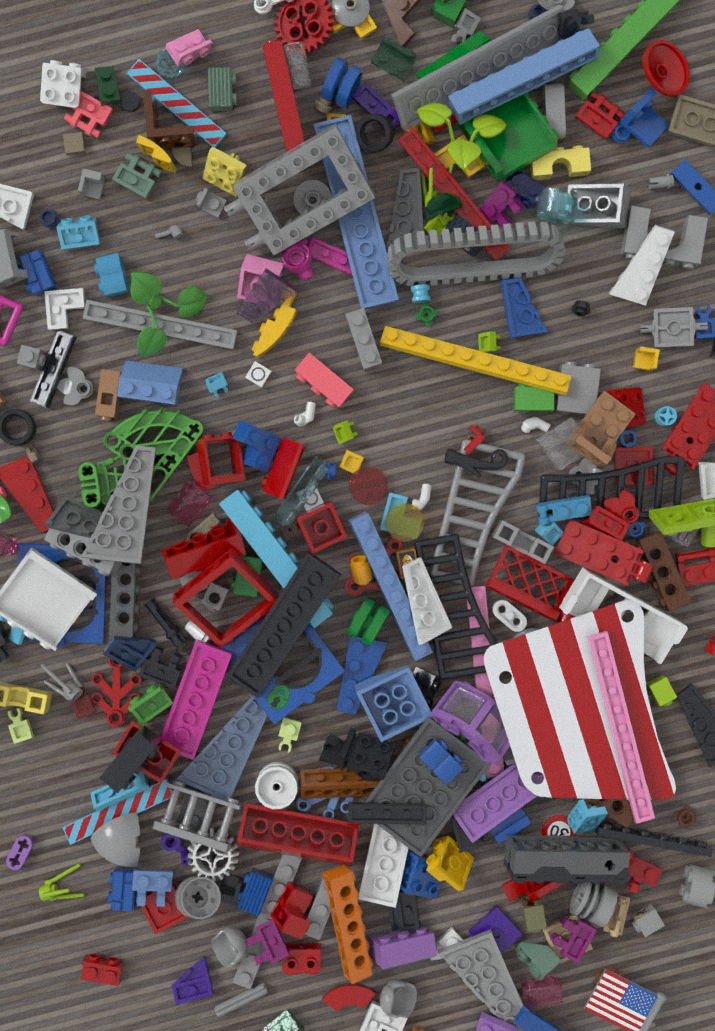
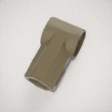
M212 513L194 530L188 533L187 541L192 540L194 533L201 532L205 534L212 531V526L218 524L220 527L223 523Z

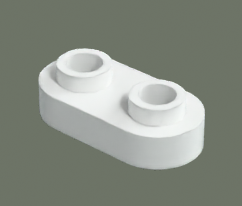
M498 600L494 603L492 607L493 614L507 627L515 632L525 629L527 625L526 617L506 600ZM500 606L505 607L503 613H500L498 610ZM515 618L520 620L518 625L513 624Z

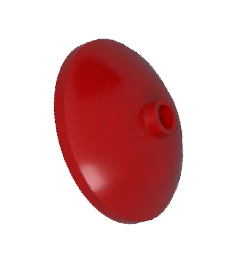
M656 40L647 46L643 54V70L649 84L657 92L668 97H675L683 93L690 81L689 66L683 53L673 43L666 40Z

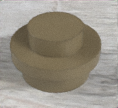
M322 98L315 100V108L329 114V111L333 109V106L330 105L331 102Z

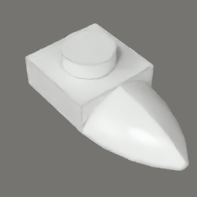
M453 927L436 941L437 956L430 957V960L442 959L438 955V950L464 940Z

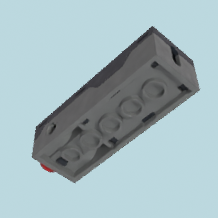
M506 835L504 865L511 879L517 883H525L526 881L544 883L545 881H551L559 884L563 882H573L576 884H581L582 882L594 884L610 882L612 884H619L620 882H627L629 866H632L634 863L633 851L630 848H626L619 839L603 836Z

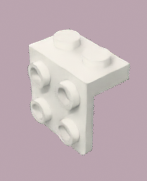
M50 60V63H43L40 101L44 104L73 108L79 107L81 78H86L87 70L81 68V65L76 63H69V66L62 65V62Z

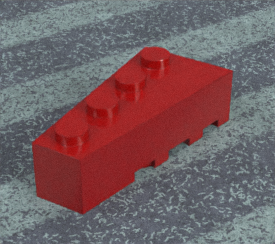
M230 518L227 519V523L220 527L218 524L212 526V531L205 534L201 532L195 534L191 541L183 540L162 550L171 579L181 578L186 574L207 568L231 548L240 556L246 555L241 534Z

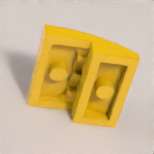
M138 135L136 143L142 153L152 156L157 167L176 174L177 169L168 154L151 140Z

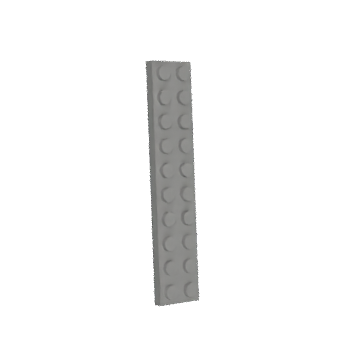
M560 4L391 94L402 129L406 131L423 122L416 113L420 107L430 103H440L449 108L448 96L453 92L462 90L471 83L478 82L492 73H497L506 66L513 65L527 56L530 57L543 48L555 45L559 41L558 14L564 12V7Z

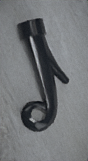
M447 448L444 463L460 466L480 478L481 474L476 469L487 471L502 469L508 462V455L504 450L497 449L491 455V462ZM497 455L502 456V460L499 463L496 461Z

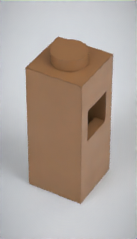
M101 369L95 415L100 416V420L112 422V418L118 419L121 399L117 397L120 371Z

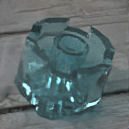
M544 188L543 191H539L537 218L544 219V222L549 224H555L556 221H562L567 224L574 223L578 199L577 192L570 190V194L562 192V188Z

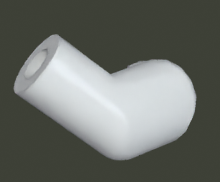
M307 402L306 411L296 415L294 423L298 426H305L312 422L316 403Z
M532 417L523 422L521 429L524 433H530L535 428L547 432L551 424L538 417Z
M422 485L420 499H413L412 509L420 511L430 500L431 485Z

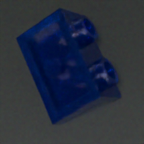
M521 171L508 176L505 181L518 192L515 198L520 200L526 208L531 207L534 209L546 189L545 186Z

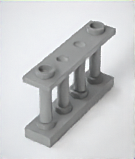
M175 780L173 783H167L166 787L173 789L164 818L161 821H155L153 829L223 852H229L231 843L227 842L226 836L234 810L243 809V805L239 804V800L229 797L228 800L186 788L184 787L185 783ZM180 792L191 794L183 822L178 827L172 825L173 821L171 820ZM200 797L209 800L201 829L198 832L190 830V823L198 798ZM216 804L228 806L219 835L216 838L209 837L208 829Z

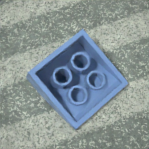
M409 666L370 677L354 685L356 693L381 742L424 722L427 717L432 718L431 710Z

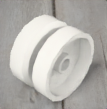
M272 762L266 765L260 771L255 784V793L258 800L265 807L271 809H282L289 806L295 799L298 791V776L289 764Z

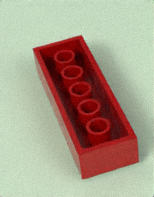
M245 803L237 846L338 865L344 864L351 867L359 824Z

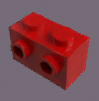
M285 943L290 955L282 959V973H287V975H297L298 973L316 975L321 973V943Z

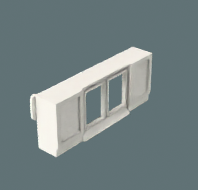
M582 567L559 608L568 615L570 613L575 617L595 611L609 589L625 597L624 600L634 601L647 609L644 615V654L652 657L657 663L662 664L673 644H679L688 629L687 626L670 614Z

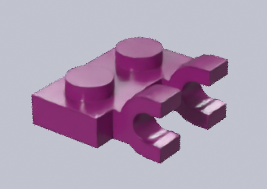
M502 180L479 210L491 223L497 220L503 228V224H510L513 221L502 212L507 205L515 214L520 212L525 205L515 198L518 192Z
M563 915L560 923L563 924V928L571 931L568 939L565 940L555 932H553L550 939L554 945L562 948L560 951L561 955L579 963L597 929L581 919L574 923Z
M273 919L257 926L256 930L258 933L245 939L248 947L262 941L266 952L254 957L256 965L270 959L271 964H274L290 955L279 928Z

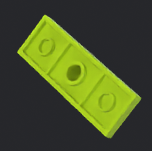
M715 498L649 510V518L663 535H673L683 531L690 532L701 528V544L705 547H715Z

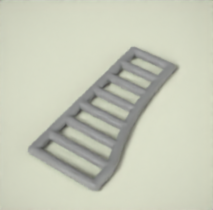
M463 440L460 453L467 455L464 448L471 440ZM480 443L475 450L491 454L497 449L504 450L508 458L517 460L515 471L504 468L495 471L480 470L511 478L506 487L501 488L461 478L464 468L456 466L439 536L450 535L447 534L450 523L482 530L479 541L460 537L461 545L476 548L473 559L463 557L465 565L470 566L468 578L471 586L474 585L481 556L493 523L509 494L519 481L526 455L523 453ZM460 485L497 494L500 497L495 505H489L457 497ZM455 504L490 512L486 523L452 515ZM445 543L436 545L434 557L449 554L443 552ZM440 564L431 565L430 576L432 577L450 573L438 571ZM461 580L451 581V582H455V583L462 584V581H461Z

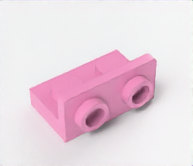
M199 29L166 43L165 48L177 67L183 64L188 65L198 57L203 58L210 53L213 42L211 39L206 41Z

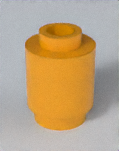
M359 555L353 557L350 567L354 582L359 585L369 584L373 576L366 556Z

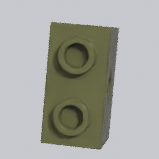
M528 895L520 896L522 918L527 931L537 933L547 928L541 900L538 899L531 902Z

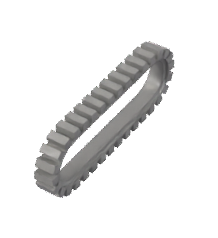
M534 221L528 222L527 227L523 226V222L515 223V228L512 229L510 223L503 224V229L500 230L498 225H491L489 231L486 230V226H478L477 232H474V227H466L465 233H462L461 228H454L453 234H449V229H441V235H437V230H429V236H425L424 231H417V237H413L411 233L404 235V240L399 237L394 241V245L391 244L389 246L387 262L391 277L396 278V281L400 284L405 281L407 286H413L415 282H418V285L426 284V281H430V285H438V280H442V284H450V279H454V283H461L462 278H466V282H473L474 277H478V281H485L486 276H489L490 280H497L498 275H501L502 279H509L510 274H513L514 278H521L522 273H525L526 277H533L535 271L538 272V275L546 274L545 268L552 271L556 268V264H561L566 250L563 235L553 224L548 226L547 222H541L536 227ZM542 241L551 245L546 253L531 258L425 267H408L401 263L404 256L418 251Z

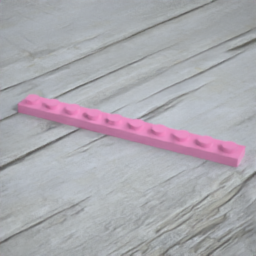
M471 587L478 607L489 627L485 587ZM467 600V608L471 609L470 604ZM475 616L468 617L470 629L480 627ZM484 634L470 636L472 648L490 645ZM484 654L473 655L474 667L484 665ZM487 673L476 674V688L495 700ZM489 713L480 726V733L491 744L500 731V725ZM503 757L498 764L491 763L485 771L486 778L496 777L504 771Z
M603 631L589 635L587 638L634 822L641 823L654 819L655 815L608 632Z

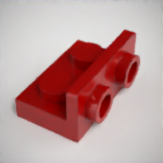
M94 953L86 954L82 961L81 980L119 986L124 961H120L116 957L103 958Z

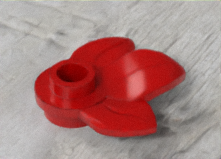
M622 490L619 498L610 497L603 501L604 507L608 512L628 523L635 522L639 517V510L635 506V498L627 490ZM632 511V514L627 516L626 512Z

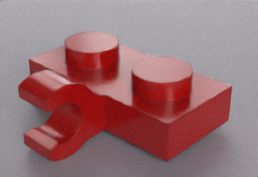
M634 856V863L632 866H629L628 875L632 877L628 882L627 889L637 894L640 881L655 887L662 869Z

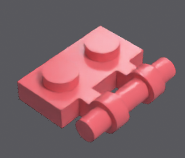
M80 91L79 107H70L75 113L73 116L67 113L64 120L69 122L70 126L78 127L85 131L86 135L99 138L101 131L96 129L97 124L105 127L114 110L107 105L101 106L100 101ZM85 116L89 118L90 122L86 124L85 122L81 121V117Z

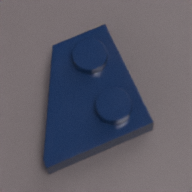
M114 636L104 648L103 655L136 672L157 645L155 639Z

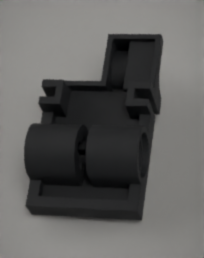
M352 727L348 732L345 743L337 736H327L319 761L339 766L341 770H344L346 766L347 772L350 773V770L355 771L357 776L363 780L385 779L396 743L386 740L381 742L379 738L359 733L358 737H356V729Z

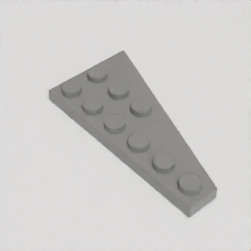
M491 929L438 950V955L442 959L444 958L450 968L463 979V982L489 1007V1010L500 1020L518 1027L517 1031H525L513 1022L524 1004Z

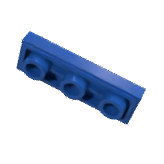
M685 159L670 175H673V178L708 215H711L715 211V190Z

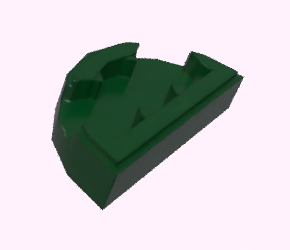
M452 193L437 194L427 202L425 208L426 219L461 208L463 203L459 197Z

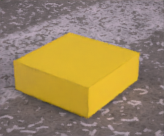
M346 450L339 468L357 475L364 457Z

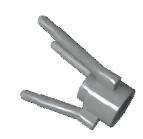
M66 663V667L75 683L70 681L65 684L44 664L41 665L63 688L61 690L49 681L44 680L46 685L71 702L81 696L83 691L80 688L83 685L77 679L69 663Z

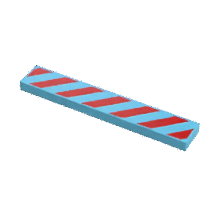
M140 59L127 72V75L144 90H151L155 99L185 125L194 126L197 135L211 147L217 148L227 136L225 131Z
M165 778L162 784L157 782L150 785L149 789L63 826L62 828L70 845L93 835L99 827L112 819L135 812L138 814L170 799L173 789L166 787L167 783H170L168 778Z

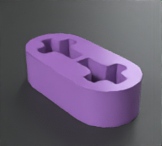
M22 834L16 839L6 859L8 868L18 870L26 862L34 846V839L30 834ZM26 839L28 845L22 850L20 848L23 843L20 841ZM17 854H20L18 858L19 862L17 864H14V860L12 858H15Z

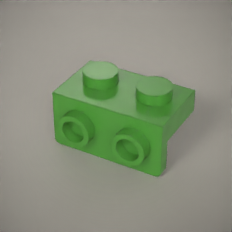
M153 684L145 690L146 694L141 697L137 695L129 701L128 710L132 711L141 725L174 702L161 684L157 686Z

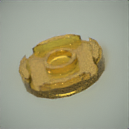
M402 503L396 505L386 516L387 531L398 541L407 542L414 540L423 530V515L412 504Z

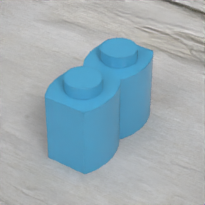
M114 253L96 258L94 269L96 274L100 275L101 282L98 283L101 294L104 293L109 298L130 293L121 255Z

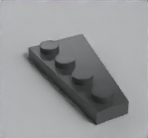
M66 495L46 521L45 527L91 538L102 512Z

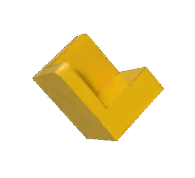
M647 347L637 348L633 368L646 371L657 369L660 350Z

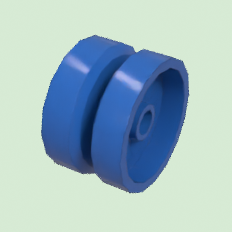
M337 57L324 81L321 98L331 102L336 97V105L347 109L353 100L352 96L358 89L363 69L356 65H352L348 69V61Z

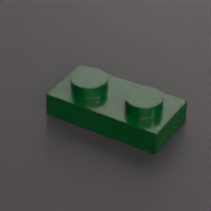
M114 66L95 68L101 106L120 104Z

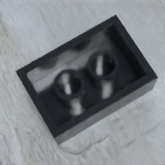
M143 725L100 776V779L117 793L121 789L126 790L136 778L133 774L138 775L147 765L148 761L146 758L151 760L161 746L158 744L162 739Z

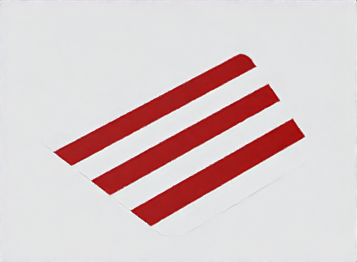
M624 600L492 645L486 650L483 659L520 778L525 787L540 797L629 800L587 638L589 635L607 631L650 800L664 801L674 796L676 791L675 780L657 737L646 691L644 613L639 604L632 600ZM631 610L633 612L634 618L631 622L626 623L622 620L621 614L623 611ZM503 671H509L512 675V680L508 684H503L499 680V676ZM541 772L544 775V780L541 784H534L531 777L533 773Z

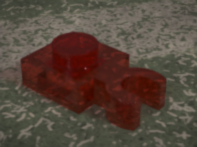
M84 685L80 688L83 691L81 696L75 701L70 702L77 720L97 712L90 694L84 695Z

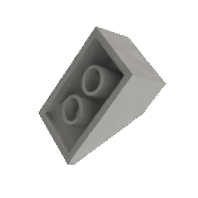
M625 184L568 185L564 223L601 228H626L631 190Z

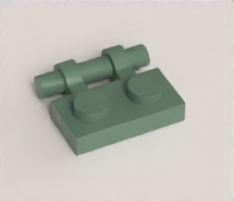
M128 152L125 159L130 162L129 165L121 163L112 180L147 200L156 184L150 177L155 175L159 178L162 171L156 168L155 164H149L143 161L137 154L133 155ZM136 167L144 169V174L137 172L135 170Z

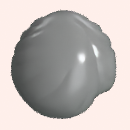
M226 927L219 931L211 940L214 953L224 967H231L239 963L248 953V944L245 940L247 938L237 927Z
M399 979L389 981L383 987L380 995L382 1011L394 1018H408L417 1002L416 987Z

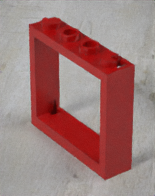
M231 548L177 590L173 595V604L221 648L225 644L231 643L238 634L244 633L251 624L260 621L264 614L270 611L278 599L279 593ZM233 566L266 599L221 633L187 601Z

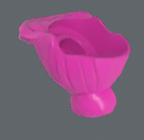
M302 239L281 251L285 267L291 272L297 273L302 280H307L313 276V270L310 267L312 262L311 252L306 246L308 239Z

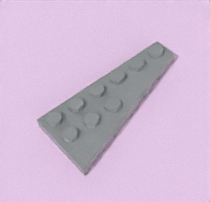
M136 445L81 558L142 564L156 448Z

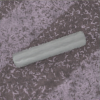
M266 984L257 985L215 1006L216 1015L221 1017L268 993Z

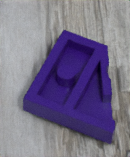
M206 956L202 957L171 985L176 1005L214 994Z

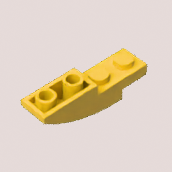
M289 286L288 290L284 289L280 299L283 301L280 308H276L273 316L276 319L275 322L267 319L266 323H262L259 330L261 334L259 341L255 340L252 347L254 357L259 358L266 354L288 331L297 314V310L291 308L297 293L296 288Z

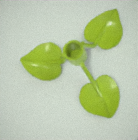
M430 103L416 111L420 119L429 126H440L445 122L447 123L451 142L447 147L448 154L463 170H466L481 154L480 147L473 143L477 133H480L482 137L490 138L499 135L506 128V123L503 120L492 115H480L473 120L475 130L470 141L467 142L465 139L455 141L451 122L448 119L452 115L450 108L440 103Z

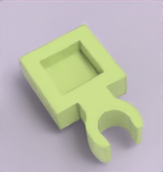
M20 707L17 708V716L13 715L12 710L8 711V716L13 721V724L8 725L14 744L34 737L29 719H22L23 712Z
M288 717L283 718L278 735L284 737L279 744L280 751L283 744L289 746L288 753L291 751V740L297 741L302 721Z

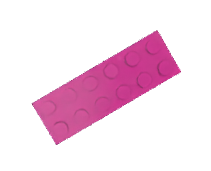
M200 640L195 641L161 738L182 750L179 755L194 760L233 654Z

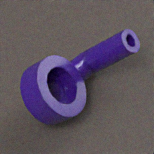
M163 833L161 837L162 847L167 851L177 850L181 854V864L187 865L189 863L188 849L180 843V837Z

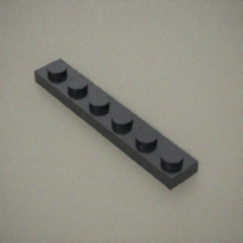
M602 822L595 829L598 836L712 857L713 849L707 845V842L701 840L690 842L685 837L677 836V839L670 838V835L664 833L654 835L644 829H639L638 832L633 831L631 827H613V824L608 822Z

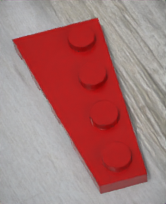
M27 455L1 466L0 479L38 530L41 533L48 531L49 528L45 527V523L54 512V509L35 464L30 461Z

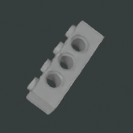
M49 528L44 539L50 543L52 548L66 551L67 556L81 559L82 564L88 567L94 566L100 574L105 576L117 574L122 562L81 558L84 552L82 549L83 545L85 544L87 547L90 538ZM68 535H69V537H70V543H69V544L67 543V540H66Z

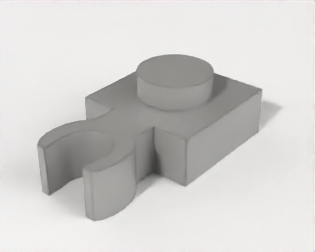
M463 8L454 25L458 31L452 36L451 42H456L457 37H460L459 44L466 40V35L472 36L481 18L468 9Z

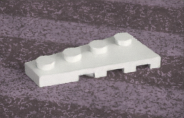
M655 225L640 246L641 248L631 259L628 267L618 278L617 283L611 288L609 294L646 305L675 233L674 230Z

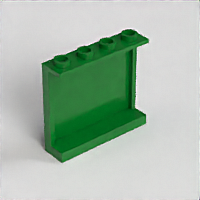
M528 92L481 114L495 116L506 123L505 130L499 135L485 138L480 133H477L473 143L480 147L481 154L479 157L497 183L557 149L559 136L556 130L550 128L544 114L541 115L538 111L537 103L529 98ZM475 118L461 125L458 123L468 141H470L475 130L473 127V120Z

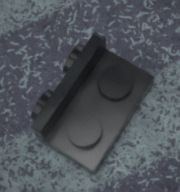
M415 667L413 676L429 708H431L434 694L440 689L441 679L438 675H434L420 667Z

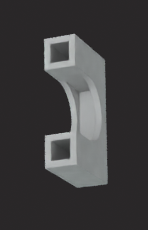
M631 206L628 209L627 225L624 230L621 256H626L628 260H631L636 255L648 236V223L651 211L649 208ZM688 215L684 219L680 243L677 248L667 250L663 265L675 266L676 264L682 265L684 269H694V267L696 268L701 264L708 218Z

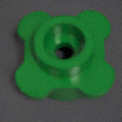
M424 303L421 305L419 313H416L415 318L418 321L424 322L425 326H431L433 318L438 315V311Z

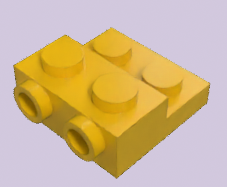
M450 836L437 838L432 844L434 848L433 853L426 860L428 864L426 871L439 882L445 880L457 891L464 890L474 857L468 852L459 853L457 842Z

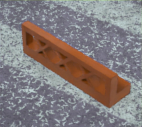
M341 768L300 770V798L368 796L378 784L379 779L375 778L373 781L363 780L357 776L355 771L350 770V773L347 772V768H344V770H341Z

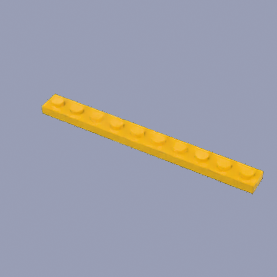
M385 326L380 340V346L565 396L572 377L564 373Z

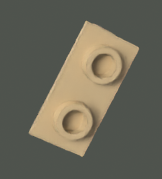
M618 895L613 914L608 923L603 927V931L609 932L613 937L622 935L630 903L629 897Z

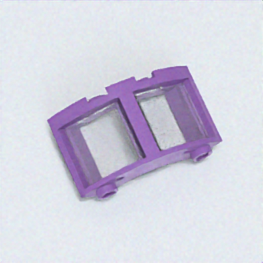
M455 680L430 713L434 721L441 727L457 736L462 734L469 740L468 744L476 751L482 761L498 764L510 747L496 701L468 682Z

